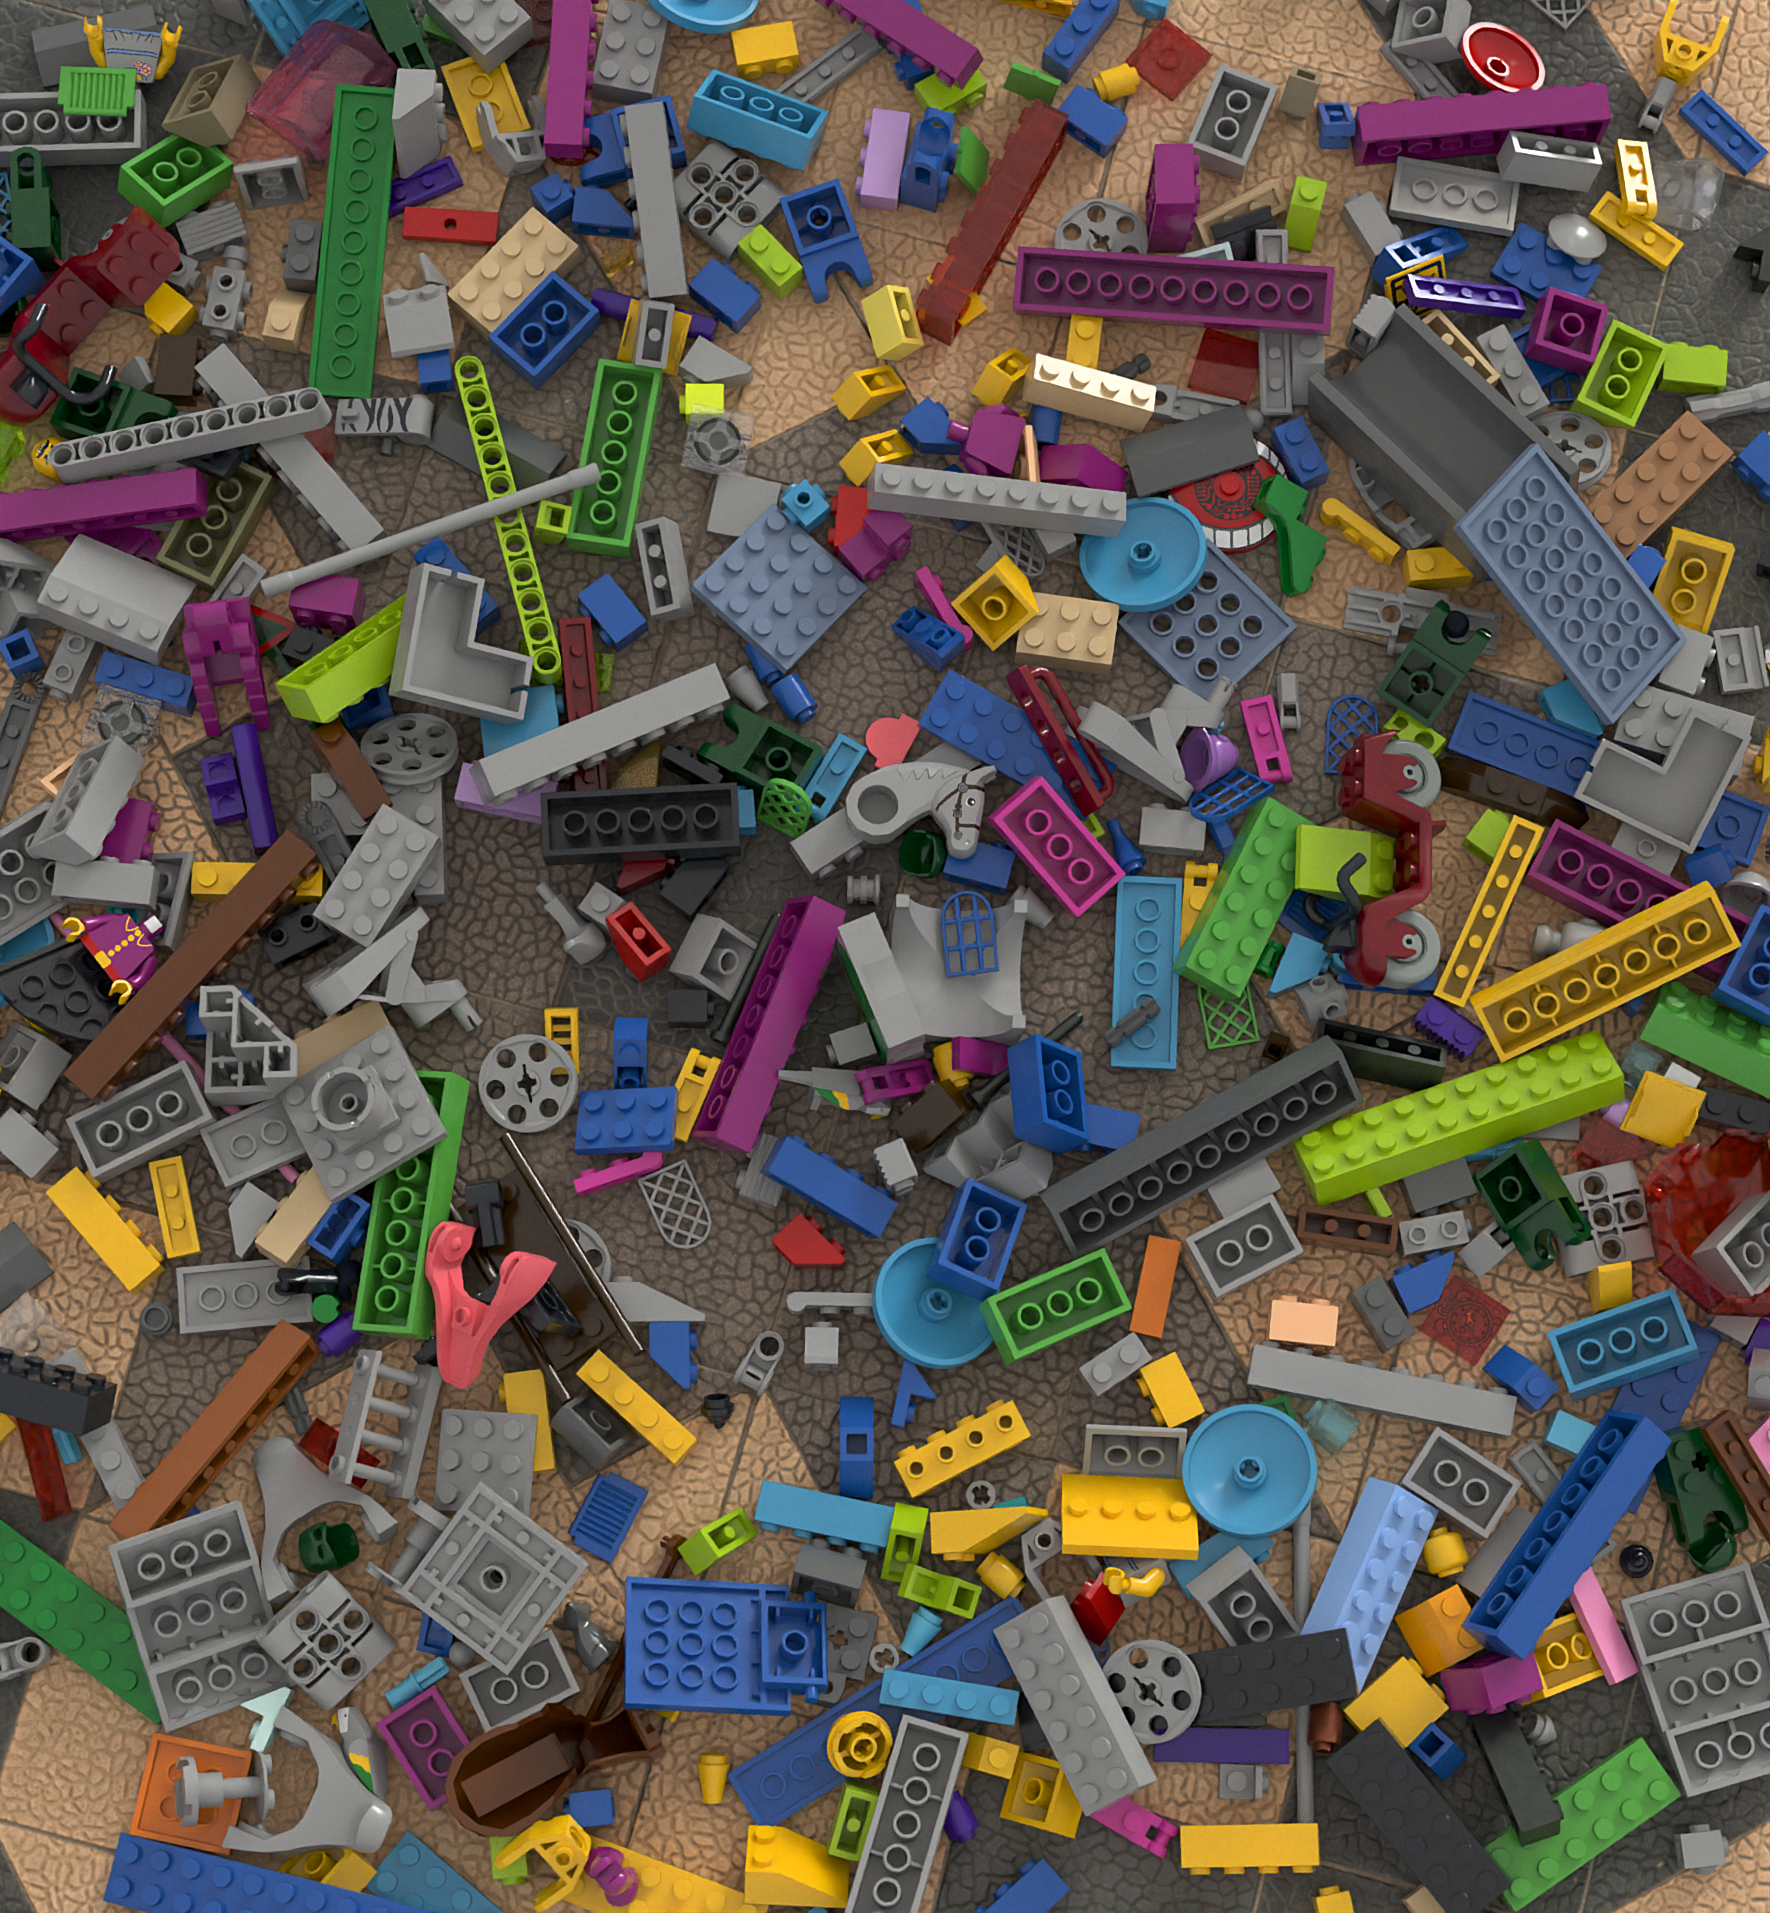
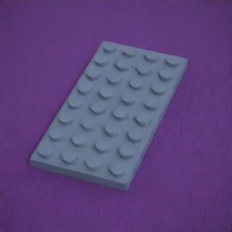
M1538 443L1529 445L1453 527L1456 534L1605 725L1614 724L1687 641L1677 625Z

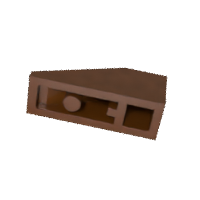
M338 717L309 733L314 753L365 822L375 817L382 804L388 807L393 806L392 801L361 750Z

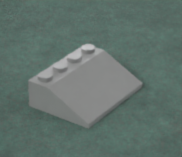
M79 533L50 574L37 600L38 617L155 666H159L184 615L183 605L190 603L198 583Z
M49 801L36 804L0 826V946L69 904L58 902L51 895L56 860L33 855L27 851L51 806Z

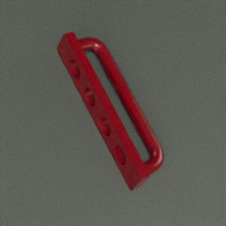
M1023 664L1006 676V681L1082 815L1088 817L1105 805L1104 801L1112 796L1115 789L1113 776L1095 744L1077 732V728L1082 721L1054 673L1041 666L1028 669L1027 665ZM1035 680H1043L1101 780L1102 787L1099 790L1094 785Z

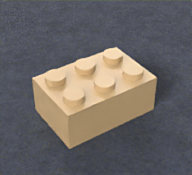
M1032 592L1039 612L1019 629L1014 663L1109 676L1120 606L1109 602Z

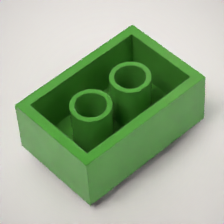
M172 134L120 166L117 191L133 206H140L163 228H166L230 188L234 163L215 145L204 147L176 134Z

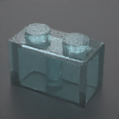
M1331 1397L1324 1403L1318 1400L1302 1417L1307 1422L1302 1428L1305 1433L1331 1455L1337 1452L1361 1425L1357 1419Z

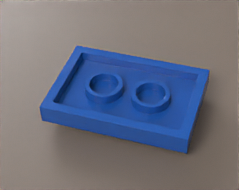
M1520 222L1489 277L1505 286L1518 288L1521 295L1536 303L1550 286L1585 298L1603 267L1593 261L1588 265L1577 263L1574 257L1565 254L1561 250L1549 247L1546 242L1548 236Z
M676 1086L580 1091L574 1148L577 1155L674 1151L679 1095Z

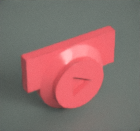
M902 713L899 720L890 717L881 718L869 727L866 734V746L869 753L877 759L874 764L875 768L881 769L885 766L903 763L921 728L917 727L919 721Z

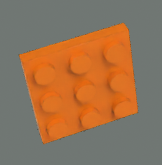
M153 1732L129 1835L231 1855V1848L221 1846L229 1826H238L244 1798L224 1799L222 1807L199 1808L196 1826L180 1827L179 1823L182 1818H177L174 1779L181 1778L182 1769L175 1770L176 1760L178 1757L193 1756L196 1762L197 1773L221 1772L223 1778L249 1777L255 1753Z

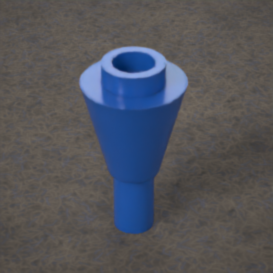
M1118 819L1109 820L1106 826L1113 839L1116 863L1126 873V876L1139 874L1147 862L1146 857L1129 837L1124 834Z

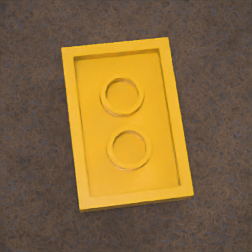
M471 57L441 66L443 77L472 153L484 150L476 116V107L480 106V101H488L491 105L498 134L531 130L505 61L489 74Z

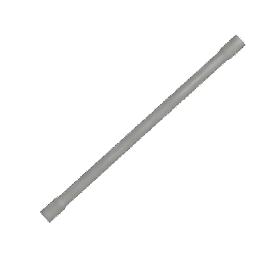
M594 462L569 471L560 477L293 571H285L260 580L266 599L293 590L297 586L554 495L601 481V476Z
M1311 1502L1304 1513L1291 1524L1293 1527L1294 1620L1301 1630L1311 1611ZM1313 1704L1296 1707L1297 1824L1314 1823L1313 1747L1307 1745L1310 1710H1313ZM1313 1866V1871H1317V1866Z

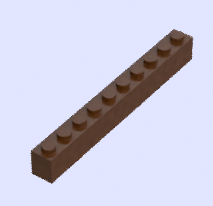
M287 829L68 1067L63 1075L96 1105H99L102 1101L107 1102L118 1090L116 1085L125 1076L130 1077L141 1064L139 1060L148 1051L151 1053L158 1048L163 1041L162 1035L170 1026L174 1028L184 1019L186 1015L184 1011L192 1002L198 1003L200 1001V986H208L215 977L217 979L221 978L230 968L231 964L229 962L237 953H244L253 942V935L259 929L264 930L272 923L275 918L274 912L282 904L286 906L293 900L297 894L296 888L304 880L309 881L315 876L319 870L318 864L321 862L317 853Z

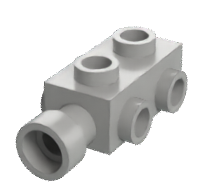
M225 246L222 259L225 265L224 267L214 266L213 276L208 275L205 286V293L209 294L207 304L201 306L199 313V323L202 324L205 333L210 334L209 337L219 342H227L229 337L237 338L238 330L244 331L247 321V313L242 312L244 301H250L252 298L253 283L249 282L246 271H243V267L248 264L250 252L239 246ZM223 281L232 283L228 287L222 286ZM222 309L224 312H226L221 317L216 316L217 310Z

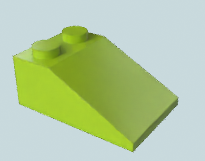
M1304 824L1297 825L1295 889L1347 902L1337 886V873L1346 862L1360 852L1366 857L1367 862L1350 877V882L1361 899L1362 907L1392 895L1394 838L1367 831Z

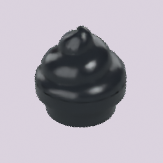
M716 1393L704 1397V1403L701 1405L702 1415L707 1418L709 1423L714 1424L716 1429H721L734 1412V1403L731 1402L730 1395Z
M1632 1544L1622 1550L1619 1556V1565L1627 1576L1641 1578L1651 1571L1653 1556L1645 1546Z

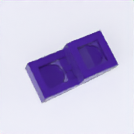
M232 752L201 759L202 773L215 825L218 826L247 819Z

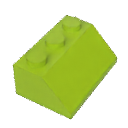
M1613 319L1600 340L1595 363L1586 371L1568 411L1589 416L1605 427L1633 429L1671 346Z

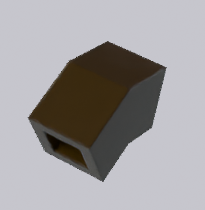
M1271 1031L1264 1046L1262 1056L1276 1062L1282 1060L1290 1038ZM1274 1044L1282 1048L1280 1052H1278L1273 1049H1270V1045Z

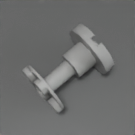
M413 1496L406 1507L420 1517L405 1537V1540L409 1542L407 1548L389 1573L371 1561L367 1562L368 1566L365 1569L366 1572L389 1587L392 1586L391 1589L398 1594L450 1523L448 1518L415 1496Z
M261 1751L256 1752L253 1763V1776L223 1778L221 1772L197 1773L196 1762L193 1756L177 1758L175 1770L182 1769L181 1778L174 1779L177 1818H182L179 1823L180 1827L196 1826L199 1808L222 1807L224 1799L254 1797L255 1811L259 1821H264L269 1816V1809H274V1789L268 1788L267 1775L272 1773L270 1754L263 1755Z

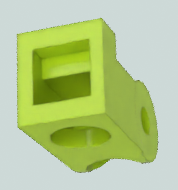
M541 500L538 505L533 539L546 544H559L568 533L572 507Z
M1398 709L1382 728V732L1391 729L1400 730L1390 741L1404 739L1416 742L1426 748L1435 760L1444 751L1446 743L1444 737L1401 709Z

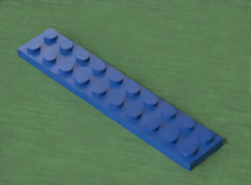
M1469 691L1446 752L1549 786L1573 797V793L1585 770L1592 772L1594 768L1589 762L1600 741ZM1725 790L1695 849L1703 850L1721 842L1724 851L1730 849L1736 865L1748 869L1769 816L1770 807ZM1579 800V801L1582 802L1585 806L1590 807V808L1595 809V810H1598V811H1600V812H1603V811H1601V810H1599V809H1597V808H1595V807H1593V806H1591V805H1589V804H1587V803H1585V802Z
M1010 1596L893 1670L995 1687L1013 1676L1014 1672L993 1630L1025 1612L1017 1597L1013 1598ZM882 1676L726 1775L756 1825L775 1826L843 1783L844 1778H851L839 1773L830 1763L827 1754V1740L830 1727L840 1716L858 1711L872 1712L880 1716L887 1723L893 1739L891 1752L893 1751L903 1714L935 1724L948 1716L879 1704Z
M122 1832L120 1833L103 1901L148 1913H437L436 1911Z

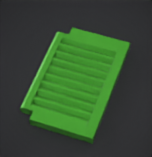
M61 66L58 106L64 107V115L127 117L128 109H134L137 70Z

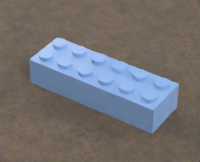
M1369 1477L1300 1633V1635L1347 1628L1359 1694L1439 1510L1397 1484Z

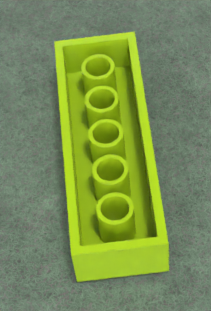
M406 593L275 683L292 717L329 723L339 716V711L343 708L355 705L363 700L364 694L370 689L381 687L389 681V676L392 675Z

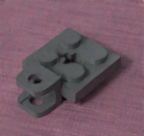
M816 1600V1602L825 1603L827 1606L828 1688L832 1692L829 1694H818V1702L813 1704L831 1709L840 1703L846 1680L863 1683L879 1616ZM819 1614L816 1615L817 1624L819 1621ZM842 1633L843 1639L848 1640L847 1646L841 1645L839 1650L833 1649V1643L828 1641L830 1636Z

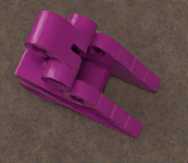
M241 597L183 605L187 630H183L184 650L186 658L189 659L191 678L206 736L221 735L215 686L244 682L257 730L270 729L271 721L259 653V641L249 598Z

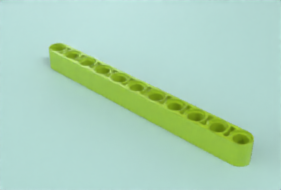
M464 356L455 365L456 381L489 502L517 491L483 365L474 356ZM467 372L477 373L472 379L463 377ZM475 400L485 402L481 407L475 408L470 405ZM482 429H491L493 431L488 436L478 434ZM491 457L500 459V462L495 465L485 463ZM498 486H505L508 488V490L503 494H496L493 492V490ZM520 507L492 518L528 654L530 657H534L532 666L534 676L540 683L553 684L562 675L561 656ZM505 515L516 517L511 523L501 521V518ZM513 544H520L524 546V548L519 552H511L508 550V548ZM521 573H528L532 576L525 582L516 579ZM529 602H535L540 605L534 611H527L523 608ZM538 631L547 634V637L541 641L531 638ZM544 661L555 663L553 669L542 670L539 667Z

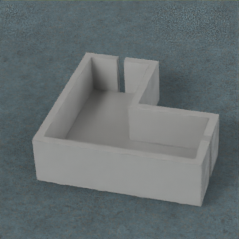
M427 563L410 569L388 695L506 725L523 721L528 692L519 691L510 694V691L529 686L534 657L474 642L485 579L461 572L451 574L452 570Z
M1690 708L1661 766L1601 738L1589 762L1594 768L1592 772L1585 770L1573 793V797L1693 854L1752 737L1722 723L1719 729L1717 728L1718 720Z
M405 769V770H406V771H416V770H418V769ZM330 773L311 774V801L318 800L329 805L351 845L358 844L373 818L366 822L363 820ZM444 775L432 781L416 785H394L379 780L393 803V806L390 808L435 834L443 843L414 889L418 903H448ZM312 808V825L321 826L325 820V815L320 809ZM411 895L405 905H412Z

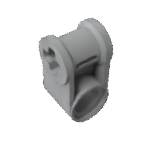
M772 1331L761 1333L756 1338L748 1355L741 1362L732 1382L735 1384L740 1382L757 1391V1396L762 1397L775 1375V1370L785 1353V1344L781 1336ZM771 1338L775 1339L779 1343L778 1352L773 1356L764 1355L761 1352L763 1341ZM747 1373H751L752 1375L760 1378L761 1380L758 1381L757 1379L747 1375Z
M26 1637L17 1641L0 1644V1682L16 1678L21 1674L48 1665L53 1656L51 1645L44 1639L36 1637ZM36 1643L40 1648V1656L36 1661L31 1662L27 1657V1651L31 1645Z

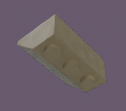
M243 54L194 67L191 69L161 125L164 130L204 147L217 144L226 145L235 138V133L240 123L245 119V114L250 104L255 100V95L261 85V81Z

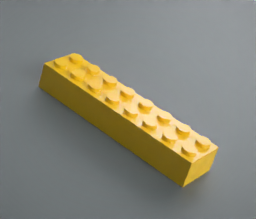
M1705 880L1469 996V999L1501 1063L1708 963L1740 947L1741 944L1714 888Z

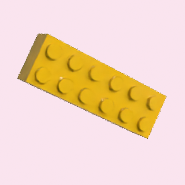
M589 1833L587 1834L592 1839L590 1851L596 1847H611L624 1854L625 1859L621 1866H631L638 1874L639 1887L637 1896L626 1906H612L607 1902L605 1892L597 1881L590 1878L583 1868L573 1891L562 1898L564 1901L596 1913H767L769 1904L744 1903V1892Z

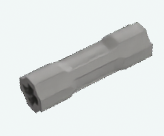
M1770 381L1754 384L1745 389L1685 398L1683 402L1684 413L1688 410L1700 422L1707 424L1720 418L1750 412L1761 413L1770 411Z

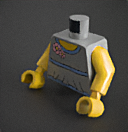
M97 15L98 24L95 26L89 25L87 23V16L84 17L83 30L87 34L90 53L98 68L136 69V90L141 89V83L155 84V80L162 79L174 64L178 40L182 33L180 25L175 34L167 30L168 22L164 24L161 33L103 28L102 33L103 19L101 16Z
M1102 1556L1106 1567L1103 1583L1108 1585L1110 1592L1119 1594L1126 1608L1145 1597H1152L1157 1590L1169 1584L1172 1579L1166 1564L1177 1559Z

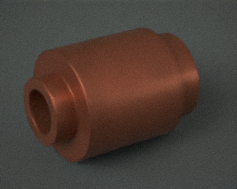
M1332 1702L1314 1704L1313 1710H1310L1307 1745L1313 1747V1752L1330 1755L1333 1754L1334 1750L1341 1748L1344 1715L1340 1712L1341 1706Z

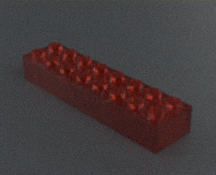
M1035 99L1031 108L1027 106L1024 108L1018 120V124L1021 126L1016 134L1011 132L1003 148L1006 150L1002 159L996 158L989 172V175L992 176L987 185L982 184L975 196L974 201L977 204L973 211L967 210L960 223V227L963 229L958 237L952 236L945 250V253L948 254L943 264L940 262L936 264L930 277L933 280L928 290L923 288L916 301V306H918L916 317L918 318L919 328L922 333L951 347L962 327V323L958 320L961 321L971 304L972 298L969 297L970 293L980 295L1063 147L1067 135L1068 114L1038 99Z

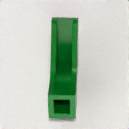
M1275 474L1264 479L1252 507L1264 514L1275 528L1278 542L1281 592L1285 596L1293 598L1306 593L1312 586L1314 581L1312 574L1315 567L1321 563L1326 554L1324 546L1328 537L1298 521L1306 510L1307 503H1305L1309 492L1279 474Z

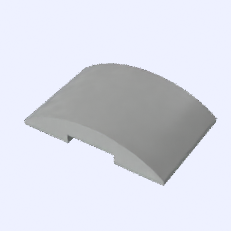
M240 1499L108 1545L127 1618L166 1733L240 1706L244 1702L283 1687L289 1688L296 1685L295 1681L255 1641L259 1631L274 1617L271 1604L267 1600L258 1564V1556Z
M1749 1563L1621 1599L1620 1606L1632 1656L1640 1671L1638 1676L1667 1757L1686 1798L1770 1774V1632L1768 1630L1770 1629V1623Z

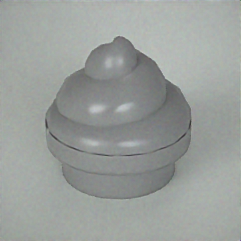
M1531 1712L1524 1718V1731H1522V1734L1526 1741L1531 1740L1534 1746H1541L1556 1740L1554 1724L1548 1715L1542 1712Z

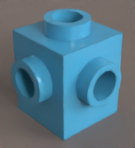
M804 479L798 485L793 483L783 492V498L781 499L783 511L781 513L789 519L793 526L797 524L808 535L830 517V505L825 501L827 497L816 484L811 486Z

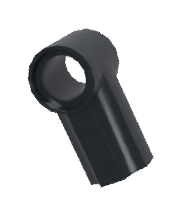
M500 1180L466 1184V1204L469 1213L472 1214L473 1227L476 1228L474 1233L476 1248L506 1244L501 1209L504 1208V1199Z

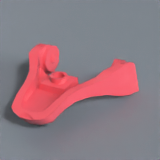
M444 1221L435 1227L429 1238L425 1258V1276L432 1287L435 1301L436 1349L439 1373L446 1383L456 1388L465 1389L476 1381L481 1374L484 1353L488 1343L498 1329L536 1295L546 1283L557 1263L544 1256L515 1251L510 1253L504 1259L499 1269L500 1283L491 1305L485 1304L470 1297L463 1287L461 1263L466 1252L471 1247L476 1228L461 1222Z

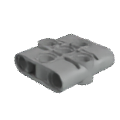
M714 139L674 180L679 220L690 228L694 238L705 241L729 262L734 261L738 257L737 243L760 223L766 228L782 211L779 198L788 196L759 172L755 162L750 159H744L726 145L725 142ZM746 174L750 175L752 179L750 181L743 182L740 181L738 177ZM697 177H705L708 179V181L703 184H698L694 182V180ZM722 196H728L732 199L725 204L717 201ZM743 216H752L755 218V220L750 223H744L740 221V219ZM700 218H707L710 220V223L699 225L696 221Z
M1633 1160L1560 1176L1591 1229V1235L1586 1242L1566 1247L1560 1237L1554 1231L1552 1232L1553 1237L1558 1242L1567 1278L1587 1275L1596 1267L1627 1261H1631V1264L1659 1257L1648 1216L1650 1212L1649 1204L1643 1198ZM1586 1180L1594 1181L1599 1189L1597 1195H1591L1586 1192L1584 1188ZM1635 1192L1634 1195H1628V1196H1624V1197H1620V1198L1613 1199V1197H1618V1196H1622V1195H1626V1194H1630V1193ZM1626 1204L1634 1205L1638 1209V1219H1631L1626 1215ZM1594 1212H1601L1606 1216V1227H1600L1595 1224L1593 1220ZM1644 1225V1228L1623 1233L1624 1230H1629ZM1604 1243L1611 1244L1615 1248V1259H1609L1603 1255L1602 1245Z
M327 1570L317 1575L259 1631L255 1638V1641L323 1711L330 1710L340 1702L392 1651L396 1644L392 1636ZM358 1610V1617L355 1621L348 1624L344 1623L343 1619L347 1612ZM311 1611L310 1619L306 1623L296 1624V1617L300 1612ZM326 1634L333 1635V1641L329 1646H318L322 1636ZM350 1657L356 1658L353 1668L346 1671L341 1670V1665L345 1659ZM302 1658L308 1659V1665L304 1670L293 1671V1666L297 1660Z

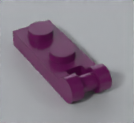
M928 1058L867 1068L854 1074L857 1084L862 1086L864 1092L862 1099L865 1106L882 1101L922 1095L920 1091L931 1081L935 1080ZM874 1080H877L879 1089H876Z

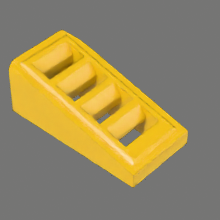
M552 1007L544 1009L545 1037L557 1042L559 1045L571 1044V1050L566 1051L574 1062L577 1074H580L579 1007ZM553 1018H570L571 1024H553ZM571 1031V1037H554L553 1032ZM545 1046L546 1057H547L548 1050H547V1047ZM559 1067L553 1071L552 1075L568 1074V1071Z

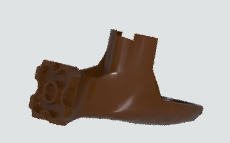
M624 1697L620 1701L619 1706L609 1716L597 1722L590 1721L581 1714L574 1715L573 1711L564 1705L546 1703L540 1711L525 1717L519 1722L495 1727L469 1742L452 1758L444 1790L449 1810L462 1827L480 1837H513L539 1820L584 1775L633 1761L651 1763L666 1752L657 1731L653 1728L647 1717L646 1710L624 1709Z

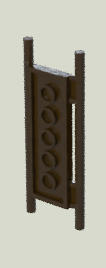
M509 1132L499 1138L516 1166L514 1170L499 1179L504 1199V1208L501 1209L506 1244L485 1248L498 1269L501 1267L504 1259L515 1251L544 1256L557 1263L548 1279L578 1320L582 1329L574 1337L541 1332L536 1329L539 1337L536 1338L520 1310L511 1316L509 1320L563 1406L574 1398L559 1376V1371L566 1370L616 1336L618 1332L634 1357L642 1354L645 1348ZM451 1200L448 1220L461 1222L473 1227L472 1214L469 1213L466 1202L456 1208ZM473 1235L468 1253L488 1286H490L492 1279L497 1273L483 1250L476 1248L475 1235ZM523 1306V1307H522L523 1310L525 1311L526 1315L529 1317V1316H530L529 1312H528L527 1309Z

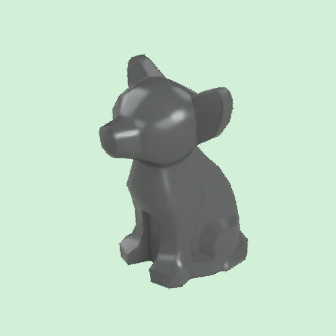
M568 1602L565 1605V1610L562 1612V1617L554 1619L553 1624L560 1630L574 1632L577 1654L588 1669V1674L593 1675L614 1654L621 1643L618 1640H609L601 1628L589 1620L591 1607L587 1602L583 1604Z

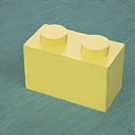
M885 285L861 301L877 359L899 361L924 346L909 288Z

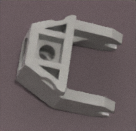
M539 95L531 96V100L527 101V113L532 129L530 131L498 134L493 110L489 102L480 101V106L476 107L477 122L484 149L505 176L536 173L546 160L544 149L546 113Z
M1047 1518L1019 1538L1024 1577L1041 1602L1051 1597L1040 1581V1567L1043 1563L1062 1552L1061 1524L1051 1518ZM1046 1537L1049 1540V1546L1041 1547L1038 1543V1538ZM1081 1555L1096 1579L1101 1571L1105 1573L1094 1555Z

